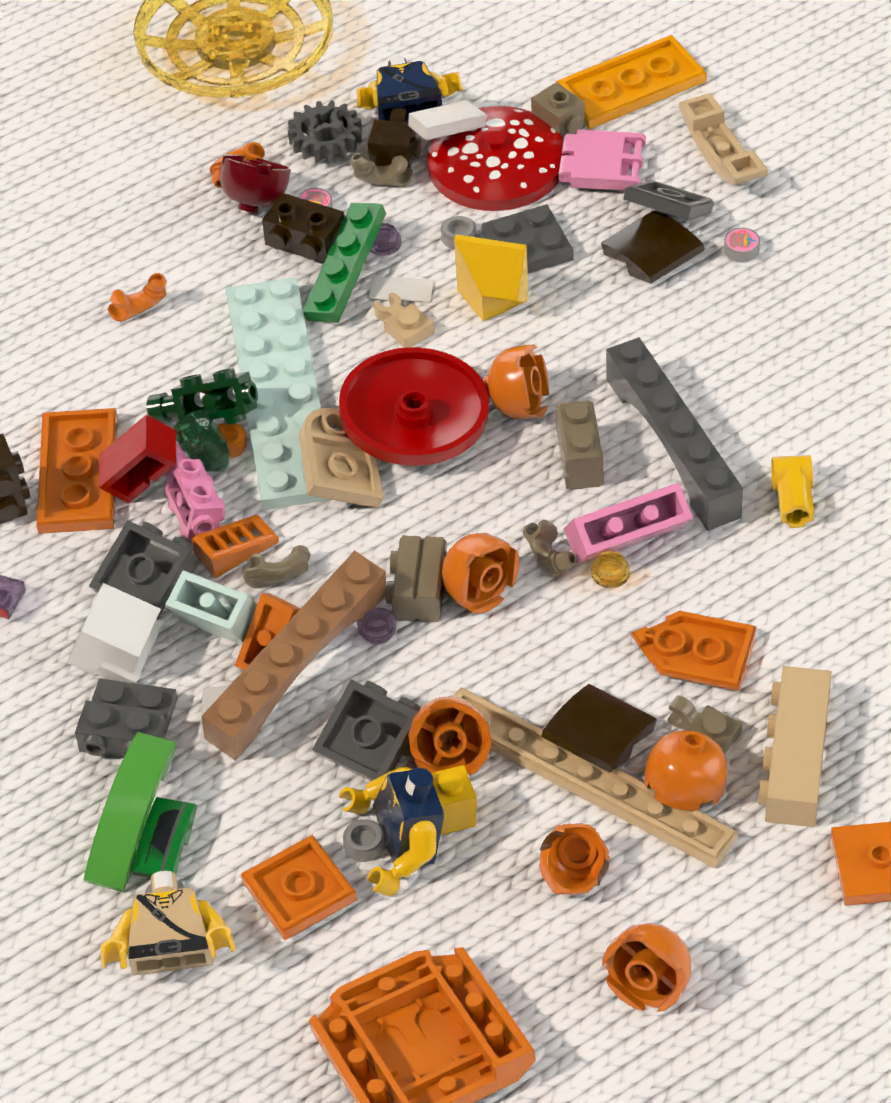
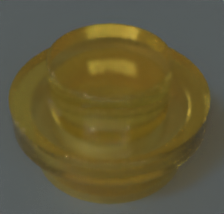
M607 551L601 553L593 562L591 576L599 586L617 588L628 581L630 565L620 553Z

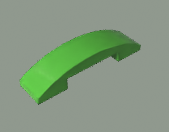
M140 732L136 733L122 760L107 797L90 850L83 878L84 882L124 893L131 874L136 847L160 781L164 782L177 747L176 742Z

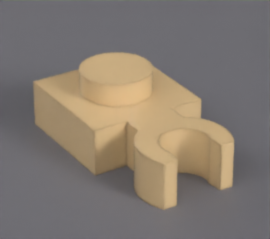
M389 294V307L382 306L378 301L374 302L375 316L379 320L384 321V330L403 348L412 347L435 333L434 322L413 303L403 308L401 298L397 294Z

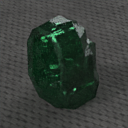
M200 409L189 413L175 424L173 429L176 430V441L190 459H200L206 472H224L229 468L231 452L228 440L208 413Z

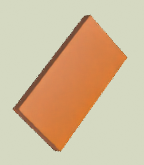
M116 408L42 413L36 524L38 534L114 529L115 496L99 488L100 453L117 440L118 415Z

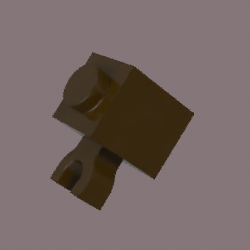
M393 108L390 121L374 119L367 145L369 160L374 162L376 166L390 165L395 156H403L408 161V167L411 168L414 158L419 159L421 138H416V132L405 122L406 109Z

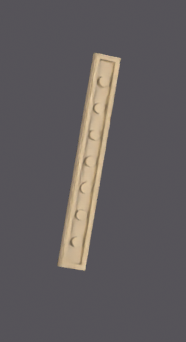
M462 687L455 693L454 697L466 699L483 714L489 725L491 736L490 750L709 866L716 868L737 840V830L698 810L674 809L660 803L654 798L655 791L650 785L647 788L643 781L618 768L609 773L542 738L543 729Z

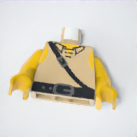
M160 871L151 875L152 892L134 896L132 908L124 911L110 939L100 946L102 968H106L109 962L118 961L120 962V968L126 969L128 953V961L133 976L214 965L213 957H217L216 951L218 949L229 947L231 952L236 951L231 929L226 926L222 917L208 901L196 899L194 889H177L176 874L172 871Z

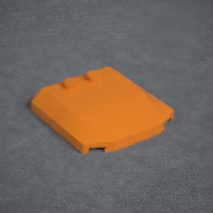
M464 947L454 948L455 954L431 956L430 950L410 953L338 987L330 996L331 1004L318 1018L314 1014L309 1019L313 1035L356 1103H474L519 1081L536 1061L534 1048Z

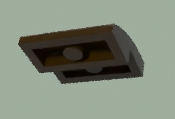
M655 210L601 242L604 255L626 263L630 276L651 284L705 250L704 244L691 231L673 218L658 213Z
M587 684L558 710L543 729L541 737L611 773L630 759L635 744L654 731L657 718L591 684Z

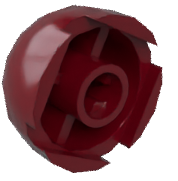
M227 154L223 155L220 182L223 192L227 197L239 203V210L258 213L259 207L272 206L279 195L286 192L291 169H288L289 167L264 159L256 158V160L245 159V156Z

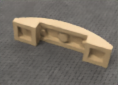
M711 93L679 102V109L694 142L707 163L723 180L737 185L768 175V169L754 150L746 152L725 124L724 110Z

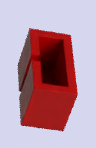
M147 414L100 453L99 488L127 503L133 501L150 487V480L156 482L176 465V430Z

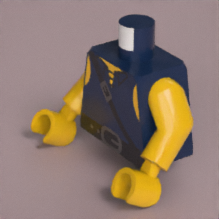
M395 56L388 61V66L377 69V80L370 82L368 87L356 89L357 108L363 107L366 110H374L377 107L378 120L390 121L393 108L406 109L405 122L408 123L409 113L442 106L443 98L454 94L456 91H463L459 72L439 76L435 72H430L425 62L415 61L407 63L406 58Z
M400 767L368 782L365 790L345 787L340 791L339 798L352 800L351 804L343 809L345 812L365 814L370 807L371 800L374 801L373 810L384 832V840L394 864L390 871L377 866L369 872L368 881L377 884L373 888L374 892L385 896H393L399 890L400 878L402 876L408 878L423 865L435 863L444 812L433 785V775L431 772L424 768L410 769L408 767Z

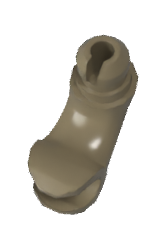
M356 153L351 158L350 164L354 168V176L364 182L376 185L405 187L412 181L413 170L408 167V161L403 156H395L392 159V163L386 166H376L363 153Z
M543 519L538 525L532 522L524 527L523 535L530 545L534 558L545 570L556 576H561L566 570L574 568L576 564L574 553L567 550L562 552L552 551V543L558 535L555 525Z
M304 545L295 546L291 554L285 557L282 562L275 563L266 562L261 554H253L247 561L248 568L242 571L243 579L252 588L275 585L295 579L308 571L310 551Z

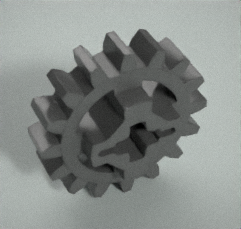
M333 100L328 103V106H323L321 101H317L314 108L304 105V113L295 111L293 113L294 120L288 121L289 145H293L294 153L302 152L304 160L314 156L316 163H319L324 157H327L329 162H334V156L339 155L342 158H346V150L355 152L357 150L356 143L362 142L361 118H357V111L355 109L348 111L347 104L345 103L339 107H335Z

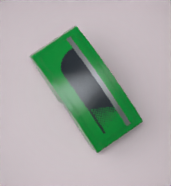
M156 797L147 817L131 869L135 875L151 877V875L160 871H172L177 874L183 845H188L197 810L196 804Z

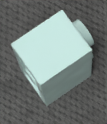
M184 570L165 604L181 622L240 645L244 642L257 606L253 599L245 593Z

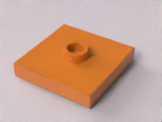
M891 822L831 827V840L844 905L891 901Z
M313 834L241 873L242 883L284 941L357 901L356 891Z

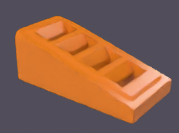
M258 514L215 528L214 531L203 532L192 538V545L195 547L194 554L214 578L247 561L251 555L259 554L279 542V537ZM257 529L263 536L256 538L251 531ZM245 536L248 541L242 542L240 537Z

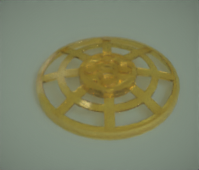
M145 0L139 8L134 23L133 32L136 51L142 64L153 76L177 90L214 98H237L257 95L277 89L296 80L308 72L321 59L328 49L333 36L334 20L329 0H312L320 11L322 20L303 26L299 14L289 5L291 0H199L191 5L184 0ZM165 2L179 13L170 24L166 38L146 35L152 17ZM240 2L258 3L266 5L268 8L262 13L255 9L241 7ZM227 3L226 9L218 10L207 17L200 14L201 11L210 7ZM281 13L290 21L293 29L275 33L272 20ZM190 21L197 26L195 40L177 39L180 30L186 22ZM324 31L323 39L315 51L302 63L293 62L302 49L304 37ZM232 37H241L240 39H237V40H231V39H230V38H232ZM294 40L291 50L283 59L271 54L275 44ZM146 46L167 49L171 62L179 72L170 75L157 67L150 60ZM177 50L197 51L202 60L189 67L180 58ZM259 63L272 67L261 73L244 77L245 68ZM216 67L230 70V78L212 77L202 73ZM280 71H285V72H286V73H283V74H281V75H279V76H277V77H275V78H272V79H269V80H265V81H262V82H258V81L267 79V78H269V77H271V76H273V75L279 73ZM193 78V79H195V80H197V81L204 82V83H208V84L222 85V86H230V87H214V86L198 85V84H194V83H191V82H187V80H190V79Z

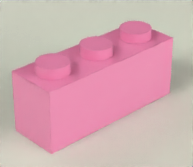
M679 482L574 518L563 530L571 551L576 556V564L578 565L681 529L693 519V515Z

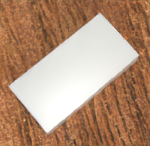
M466 100L409 113L408 126L425 140L485 127L486 114Z

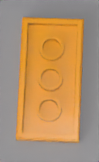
M669 35L555 82L584 101L585 125L588 129H592L707 82V73L675 37Z

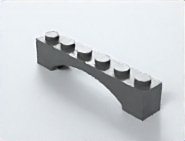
M638 337L607 348L606 380L622 404L626 402L632 404L655 431L680 475L690 499V506L706 530L709 531L742 518L743 487L641 338Z

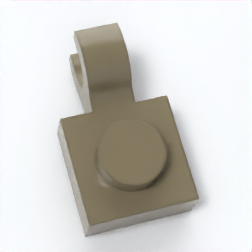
M679 695L669 705V710L673 711L667 720L670 724L680 729L697 731L711 737L720 745L724 755L742 732L741 722L709 705L700 713L692 702Z

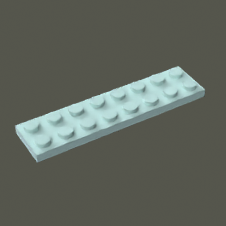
M293 277L227 287L226 295L239 372L249 371L251 381L255 383L258 391V407L247 413V420L262 509L269 510L331 500L308 495L299 444V430L312 411L321 409L297 278Z

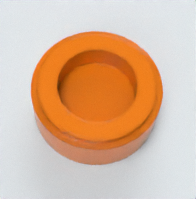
M221 423L216 425L209 433V444L212 453L217 457L225 459L241 455L247 447L244 428L237 423L228 425Z

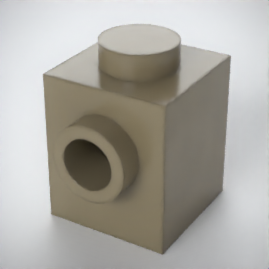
M557 82L531 98V113L560 133L563 141L566 134H577V130L585 128L584 101Z

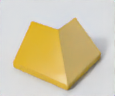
M455 235L457 291L483 321L527 302L529 297L527 245Z

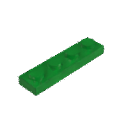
M350 203L304 306L303 314L307 321L339 323L387 214L382 204Z

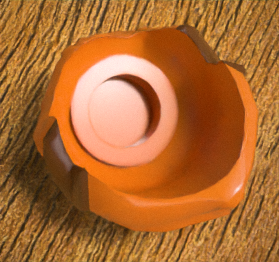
M589 824L557 825L546 836L540 847L539 868L541 875L551 891L557 895L588 893L595 886H600L609 868L610 856L608 848L596 829Z

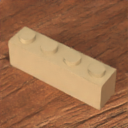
M783 666L781 682L773 681L771 705L778 706L777 714H769L767 738H772L774 741L773 747L765 746L762 771L770 772L769 781H760L758 805H766L765 822L815 827L832 671Z

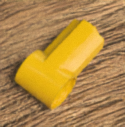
M811 455L772 457L773 491H777L780 520L788 524L790 528L804 527L808 522L814 521V505L811 491L813 488Z

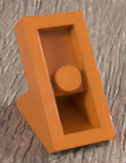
M261 593L235 666L244 670L301 608L271 593Z

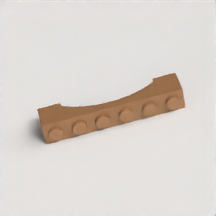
M354 550L202 715L204 739L233 760H236L261 733V727L276 704L316 655L348 626L357 620L362 622L385 597L386 571Z

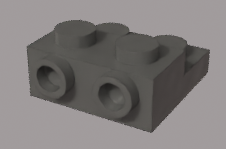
M127 520L89 587L99 593L102 584L105 583L161 609L157 617L158 619L182 571L193 574L200 560L193 553L195 547L187 541L176 536L171 541L162 536L163 532L159 528L144 521L140 526Z
M99 679L92 700L85 701L75 730L79 752H86L93 756L107 755L124 758L137 732L165 739L178 699L176 689Z
M351 679L313 746L312 751L316 755L372 781L394 770L402 755L409 756L411 751L408 734L413 717L421 707L404 697H400L399 701L387 697L388 692L371 681L367 680L362 685Z

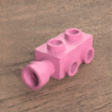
M176 444V465L164 474L167 476L164 490L169 499L168 508L176 514L180 522V533L187 539H192L203 532L214 531L215 528L219 527L220 521H223L225 517V505L223 500L218 497L213 487L212 477L210 474H207L201 460L188 459L183 448Z

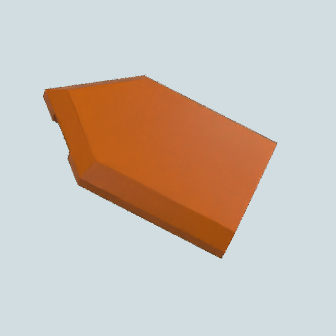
M679 610L666 616L665 621L653 627H642L632 632L631 637L660 675L739 691L755 641L757 626Z

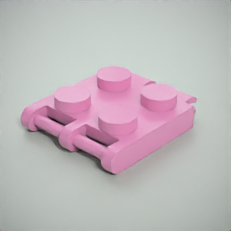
M577 130V134H566L562 154L565 155L561 157L559 181L569 182L571 188L625 190L626 187L641 183L638 172L643 166L644 159L641 156V149L646 144V136L642 133ZM632 148H635L634 154H631ZM629 169H632L631 176H628Z

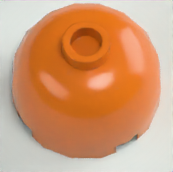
M535 344L505 349L495 357L490 365L488 376L484 377L488 397L491 398L494 406L503 415L512 419L540 418L547 411L548 405L540 407L542 396L549 395L548 372L542 354L535 355L533 350L538 348Z
M488 533L468 534L458 540L447 552L442 567V582L450 597L462 607L476 614L489 612L504 600L499 595L504 591L506 585L511 588L514 586L520 568L519 554L508 542Z
M454 696L435 698L424 704L413 717L408 734L410 751L419 768L427 769L431 773L464 765L467 774L470 776L477 772L487 760L491 748L489 725L481 711L466 699Z
M674 731L663 736L651 749L646 762L644 783L647 788L650 785L655 791L654 798L662 804L680 810H700L701 804L712 801L711 806H713L724 795L727 784V759L720 745L711 737L697 731Z
M655 923L630 926L614 938L602 958V967L606 963V969L609 973L605 979L609 988L621 1001L641 1011L645 1010V1005L652 1008L660 1007L657 1012H661L676 1004L691 977V955L685 942L674 931L664 925Z

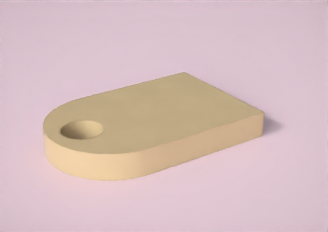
M321 408L312 411L306 417L299 430V444L308 495L378 508L384 496L377 459L362 451L348 438L341 425L339 410ZM328 424L335 426L339 431L331 428Z

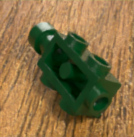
M228 368L212 373L213 378L203 380L201 374H195L179 379L180 385L171 389L172 395L167 393L150 395L146 403L147 413L162 423L170 422L173 417H178L179 425L190 424L192 430L210 427L213 425L212 420L220 418L224 419L225 425L234 424L246 420V414L258 407V391L255 383L251 381L249 371L236 374L234 368ZM200 393H204V394H205V395L202 397V400L200 399Z

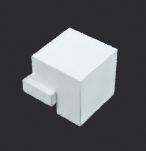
M103 583L67 663L96 676L97 674L108 680L137 683L163 625V622L157 619L161 609Z

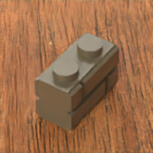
M580 401L557 405L556 432L566 489H584L604 485L603 453L600 446L593 402Z
M402 535L398 551H391L390 574H395L394 581H387L385 601L386 604H392L393 618L397 621H415V619H418L420 622H438L440 620L444 594L442 567L447 554V542L444 537L426 536L422 539L420 536Z

